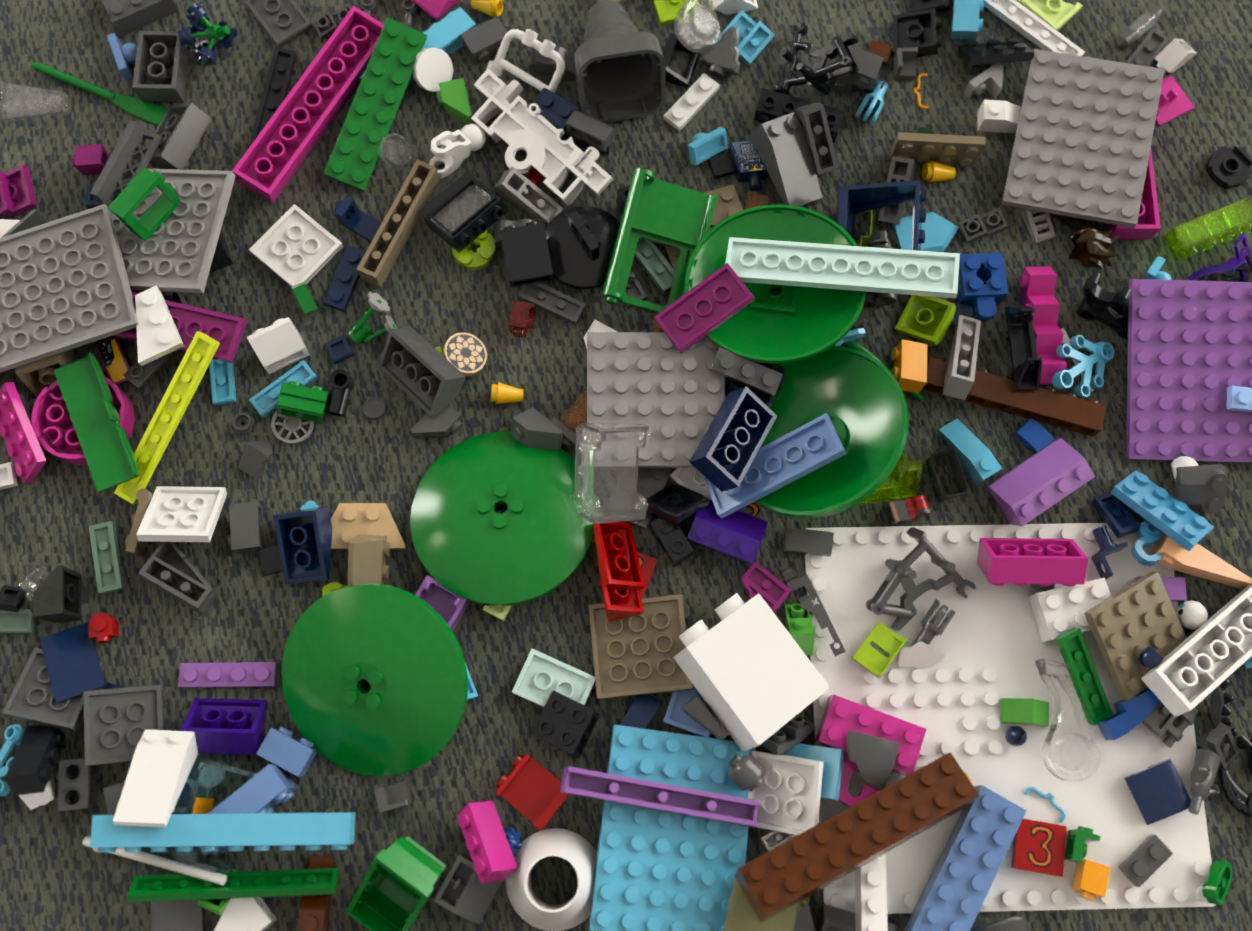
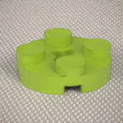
M486 230L460 253L452 248V252L458 264L470 270H479L491 263L496 253V246L493 236ZM472 244L480 246L479 248H477L476 253H473L472 250H468V248H470Z

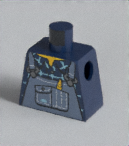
M752 140L730 142L728 152L736 170L737 181H748L751 191L761 189V180L767 179L769 173Z

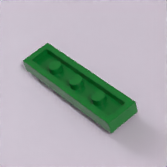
M1074 627L1056 637L1055 639L1088 724L1096 725L1112 716L1111 707L1081 629Z

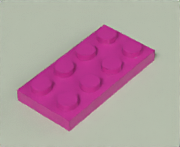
M6 382L0 389V435L6 441L8 455L14 460L17 476L21 477L23 484H28L35 480L47 460L14 382Z

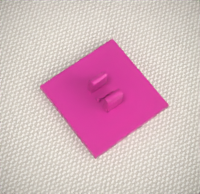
M1172 75L1163 78L1158 115L1155 120L1159 126L1195 108Z

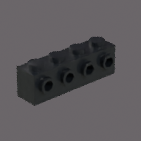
M763 88L756 107L754 120L762 124L795 112L798 118L796 108L814 102ZM824 105L832 142L835 143L844 111Z

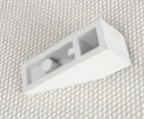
M983 100L977 112V131L1016 133L1021 106L1007 101Z

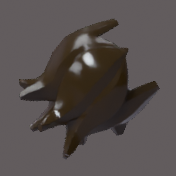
M1090 227L1080 228L1070 237L1075 247L1069 259H1079L1080 263L1086 268L1098 267L1103 270L1102 264L1111 266L1112 263L1109 258L1119 256V254L1109 248L1120 238V235L1108 238L1113 228H1109L1106 231Z

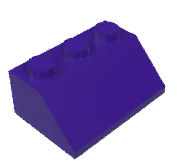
M708 499L709 505L697 511L687 540L752 565L768 522L739 510L721 519L716 512L713 501Z
M195 698L180 731L195 733L198 753L257 755L256 753L264 739L267 700Z

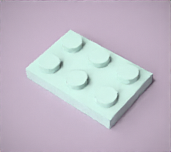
M531 649L512 693L544 707L551 692L556 691L585 705L595 683V677L535 649Z

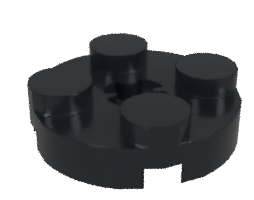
M1222 146L1209 157L1206 171L1215 183L1224 189H1231L1232 187L1241 186L1252 175V159L1242 148ZM1226 164H1232L1234 167L1232 168V170H1229L1226 167Z

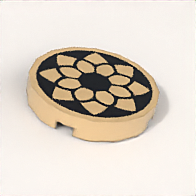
M465 332L456 333L449 337L443 346L442 355L465 376H473L478 373L487 361L486 347L479 338Z

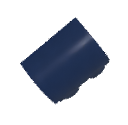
M544 87L534 103L540 107V115L555 128L565 131L561 140H566L568 137L566 122L574 111L581 110L578 106Z

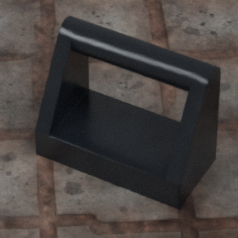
M670 33L663 51L666 82L688 88L701 50L680 35ZM676 50L692 54L683 77L670 69Z

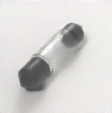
M1153 6L1130 24L1116 38L1117 47L1126 49L1156 25L1163 17V7Z

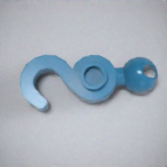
M1144 519L1145 521L1140 524V528L1136 532L1139 540L1135 542L1131 550L1134 559L1138 563L1152 566L1162 558V555L1160 553L1148 555L1142 548L1156 544L1161 539L1163 532Z

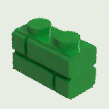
M296 381L283 382L276 404L277 414L323 423L328 392L319 386L308 388L303 387L301 383Z

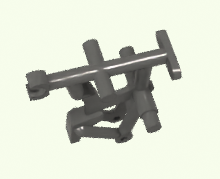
M915 527L908 529L907 534L919 544L903 560H886L885 565L891 571L873 598L866 602V608L876 615L896 616V620L891 625V628L896 631L901 630L917 614L913 602L925 592L931 589L940 590L951 582L957 585V593L964 598L968 597L964 592V588L967 585L974 590L976 589V585L973 582L963 579L955 570V564L946 560L926 538L927 535ZM926 551L931 556V562L941 567L946 575L936 581L929 578L916 586L913 579L916 578L917 574L910 566ZM899 583H901L905 593L900 597V606L887 604V601Z

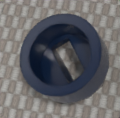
M1146 647L1139 655V661L1144 667L1154 668L1162 662V657L1153 648Z
M1018 726L1009 728L1006 732L1007 742L1012 746L1023 745L1027 740L1026 731ZM1019 731H1020V732H1021V735H1020L1018 741L1016 742V741H1014V740H1015V738L1017 737V735H1018V733H1019Z

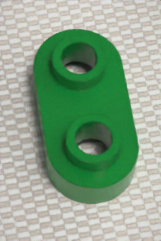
M1216 860L1214 865L1210 866V875L1207 882L1203 884L1202 893L1208 903L1222 905L1232 881V867L1228 861Z

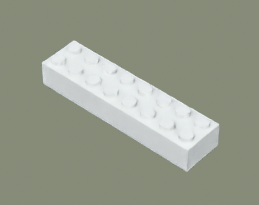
M1252 584L1246 586L1163 658L1162 662L1141 678L1174 717L1191 711L1252 656Z

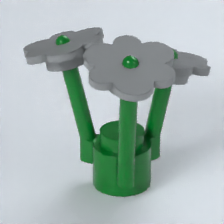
M371 291L367 295L371 307L348 330L350 337L358 344L362 341L368 344L372 339L386 332L389 333L390 329L397 328L393 319L386 315L385 328L370 335L371 328L366 323V320L375 310L388 313L391 308L388 306V302L382 299L379 294L372 293Z

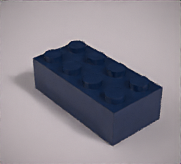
M747 386L729 392L689 463L721 492L739 487L777 415Z

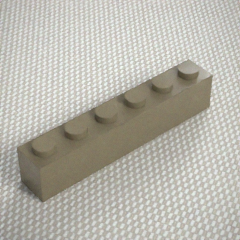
M418 159L416 160L356 269L361 280L379 288L382 287L421 215L420 211L426 206L440 181L437 167Z

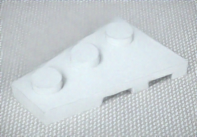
M154 286L135 295L136 317L139 324L136 325L138 363L143 366L184 347V344L161 290Z

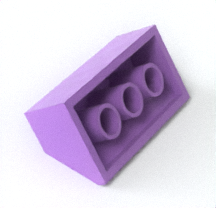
M1058 438L987 487L1007 522L1011 525L1024 526L1095 476L1085 458L1062 438Z

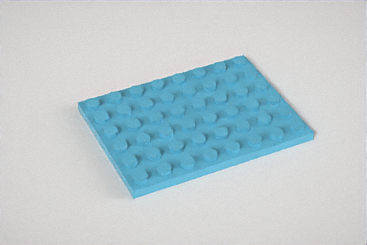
M613 725L607 773L748 799L749 790H740L729 778L728 770L731 766L728 763L737 754L741 756L745 754L752 755L755 747L742 752L735 741H721L714 738ZM604 801L588 930L723 931L735 874L739 867L745 865L749 826Z

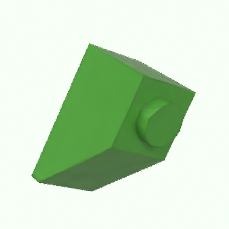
M464 78L439 83L440 92H436L439 105H444L445 112L467 125L474 124L471 119L472 113Z

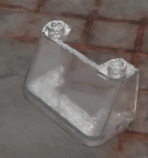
M579 423L576 429L574 501L577 514L580 517L594 524L645 519L648 503L643 495L637 492L639 448H644L650 441L649 426L644 424Z

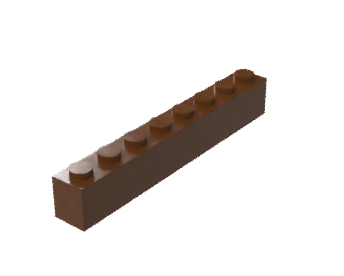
M930 357L927 361V383L922 388L923 390L943 395L944 380L948 362L944 358ZM984 369L975 370L974 383L966 399L963 400L1020 417L1033 418L1038 422L1092 437L1102 431L1106 406L1099 404L1096 400L1080 399L1071 393H1058L1049 387H1039L1038 390L1015 391L1014 380H1011V377L993 375Z

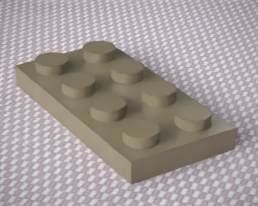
M898 132L889 152V161L892 160V156L914 159L915 162L921 165L934 161L944 165L959 164L962 167H968L975 164L983 150L985 137Z

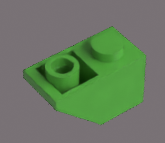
M800 603L784 604L786 630L805 655H813L815 632L810 612L803 609Z

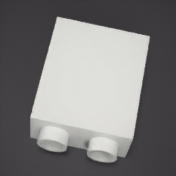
M736 593L717 607L715 612L722 621L710 630L702 619L678 636L686 648L673 657L742 752L762 744L830 688L759 593L746 603Z

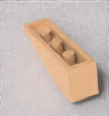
M1163 533L1152 555L1156 553L1162 555L1158 563L1165 568L1235 588L1252 584V578L1201 545L1197 544L1193 549L1187 551L1165 533Z

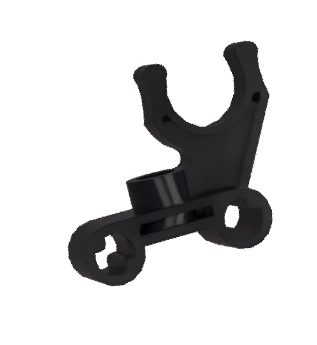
M1093 272L1092 276L1087 278L1083 286L1084 298L1077 310V314L1086 320H1097L1117 330V334L1120 337L1128 340L1129 308L1124 301L1128 299L1132 290L1128 287H1123L1119 293L1108 292L1097 285L1101 274Z

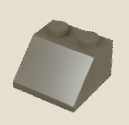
M359 534L348 543L347 586L361 583L384 584L385 580H388L390 570L389 566L386 565V557H389L390 543L387 542V536Z

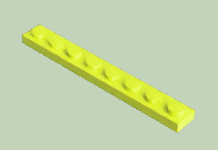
M200 331L196 332L134 453L139 467V477L118 485L114 494L131 504H138L139 501L136 498V493L140 489H145L220 342Z

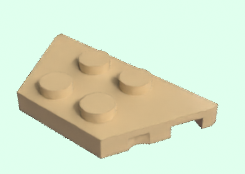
M339 503L331 517V550H348V543L359 534L387 536L390 550H406L407 548L386 503Z

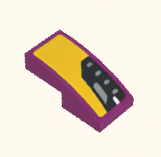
M118 336L96 344L108 378L116 385L127 381L128 379L123 375L131 366Z

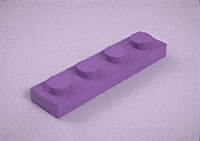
M180 663L178 687H276L278 663Z

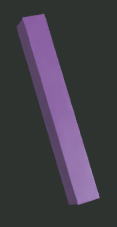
M570 766L564 767L560 793L749 827H757L758 825L756 821L757 812L761 802Z

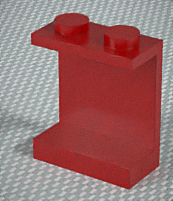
M526 754L524 757L519 755L512 764L514 770L509 776L504 774L496 784L498 790L495 793L503 797L529 819L536 828L542 831L570 794L560 793L562 782L529 754Z

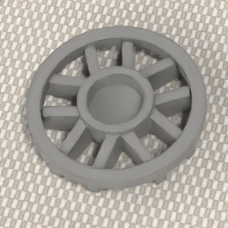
M277 411L274 413L271 422L274 435L286 444L302 443L310 437L315 425V421L303 422L300 418L277 414ZM277 418H283V423L276 422ZM310 425L309 430L306 431L303 426ZM276 426H281L283 428L279 432H277ZM287 430L288 434L286 438L281 437L282 434ZM300 430L305 433L301 438L297 434ZM294 433L297 439L289 440Z

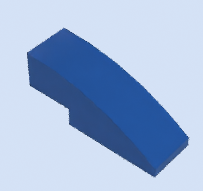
M1149 687L1128 701L1120 700L1113 704L1117 713L1098 723L1105 740H1116L1129 733L1153 711L1160 700Z

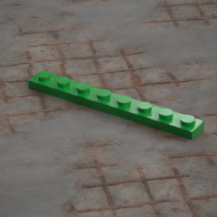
M339 868L221 872V874L227 875V881L224 885L184 874L134 876L128 892L129 902L336 894L340 875Z

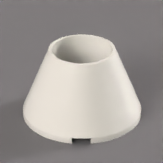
M561 828L545 829L527 837L522 842L521 848L517 849V853L513 855L518 868L506 879L508 898L516 913L528 924L545 931H563L585 921L591 912L598 854L594 847L581 835ZM558 856L567 860L574 867L578 876V889L569 901L559 905H550L541 901L533 892L531 873L535 864L542 858Z

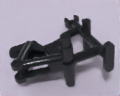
M804 22L801 23L800 28L792 24L790 32L794 36L790 51L787 48L780 50V55L788 61L782 86L776 85L774 91L792 96L789 93L791 86L808 84L809 86H814L824 95H827L830 92V87L826 84L827 81L849 73L856 74L859 71V65L855 63L848 48L858 43L859 39L854 34L834 37L828 48H814L812 43L801 42L802 36H805L808 32V26ZM799 50L805 51L809 57L817 58L813 69L797 59ZM838 55L840 56V61L825 66L828 58L836 59ZM794 69L799 71L802 76L793 77Z

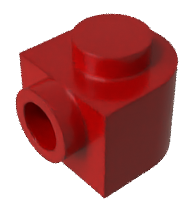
M106 613L95 614L91 617L88 624L89 638L96 640V643L111 642V638L119 637L118 620Z

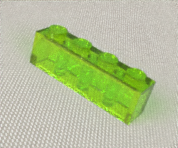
M1245 198L1173 227L1164 238L1176 259L1185 256V258L1191 257L1201 248L1208 250L1217 245V242L1221 240L1225 243L1235 238L1238 233L1247 234L1251 232L1252 203L1249 198Z

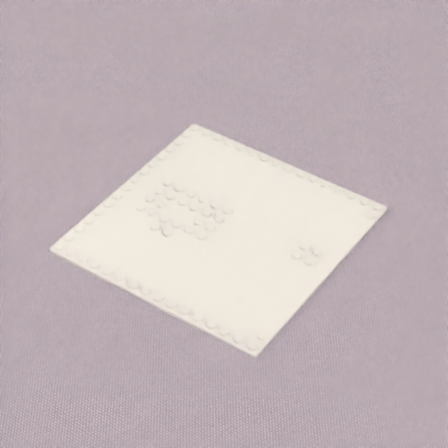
M1107 523L1025 524L1024 526L1005 524L806 528L808 530L834 533L831 556L806 554L805 573L818 594L846 651L836 657L834 656L830 648V644L834 643V640L828 628L821 629L814 613L810 612L815 632L813 655H810V662L830 687L813 701L815 738L829 696L837 695L926 728L914 772L950 752L963 772L967 773L974 786L983 785L1027 810L1023 819L1067 826L1066 842L1068 830H1075L1078 826L1093 829V834L1101 836L1100 841L1085 840L1087 854L1082 860L1087 859L1110 867L1105 897L1089 901L1081 898L1080 893L1072 891L1077 862L1064 860L1063 877L1011 868L1012 841L979 912L1213 907L1216 905L1208 903L1202 893L1203 884L1208 880L1210 866L1212 865L1204 800L1201 802L1199 814H1192L1186 809L1147 825L1124 778L1148 769L1147 767L1171 759L1191 799V771L1197 750L1194 723L1191 726H1187L1182 733L1183 737L1181 740L1175 742L1171 748L1163 743L1167 736L1166 732L1162 736H1156L1142 722L1129 733L1116 740H1105L1098 724L1091 725L1087 722L1057 641L1052 640L1043 643L1041 641L1028 597L1044 591L1034 590L1030 587V584L1027 586L1016 584L993 585L987 581L977 565L980 538L1073 539L1088 557L1085 582L1100 579L1091 557L1101 549L1092 530L1106 525L1114 544L1128 543V546L1123 550L1105 556L1113 573V576L1106 580L1111 596L1134 583L1136 577L1145 576L1150 572H1159L1160 577H1175L1174 570L1165 568L1158 562L1152 566H1145L1134 559L1131 549L1135 542L1139 540L1136 532L1117 538ZM915 527L927 535L926 538L946 560L955 564V570L963 579L973 582L976 585V589L974 590L967 585L964 588V592L968 596L967 598L957 593V585L954 582L949 583L940 590L931 589L925 592L913 602L917 614L901 630L896 631L891 628V625L897 618L896 616L876 615L866 608V602L873 598L891 571L885 565L886 560H903L919 544L907 534L908 529ZM1157 543L1142 549L1146 554L1152 555ZM926 551L910 566L917 574L916 578L913 579L916 586L929 578L936 581L946 575L941 567L931 562V556ZM1101 563L1102 570L1105 572L1104 566ZM899 583L887 604L900 606V597L905 593L901 583ZM1055 584L1054 589L1066 586L1062 584ZM817 598L815 600H811L814 603V606L815 604H820L819 602H817ZM936 599L940 601V605L929 622L943 604L948 606L947 613L950 610L956 612L942 635L934 636L930 645H933L934 652H941L945 655L940 662L932 667L920 669L915 667H899L900 650L883 675L878 679L852 659L878 621L882 622L896 634L908 639L903 647H912L911 644L923 628L921 621ZM1171 601L1173 608L1176 612L1178 608V601ZM1092 631L1082 633L1114 715L1117 711L1113 704L1121 700ZM872 642L869 644L877 651H879L881 654H883L886 658L889 657L887 653H885ZM839 643L834 644V648L838 649L840 647ZM1000 698H1031L1049 702V727L1001 723ZM1179 716L1172 722L1173 726L1179 721ZM1015 726L1023 728L1027 734L1026 742L1021 746L1010 745L1006 740V732L1009 728ZM1019 731L1017 737H1016L1015 740H1014V741H1016V742L1018 741V739H1019V737H1020V735H1021V732H1020V731ZM815 743V746L826 747L818 743ZM855 770L852 773L847 790L852 797L859 795L863 781L857 775V772L860 773L859 770ZM892 771L885 787L905 776ZM1035 787L1044 795L1052 794L1055 797L1054 803L1065 811L1066 817L1062 823L1059 822L1062 814L1052 806L1050 798H1042L1032 790L1028 795H1025L1026 789ZM821 798L819 817L823 822L849 808V806L844 805L839 800ZM962 810L886 852L887 914L913 913ZM1151 834H1155L1173 854L1140 887H1136L1118 867ZM855 871L823 888L824 904L855 913Z

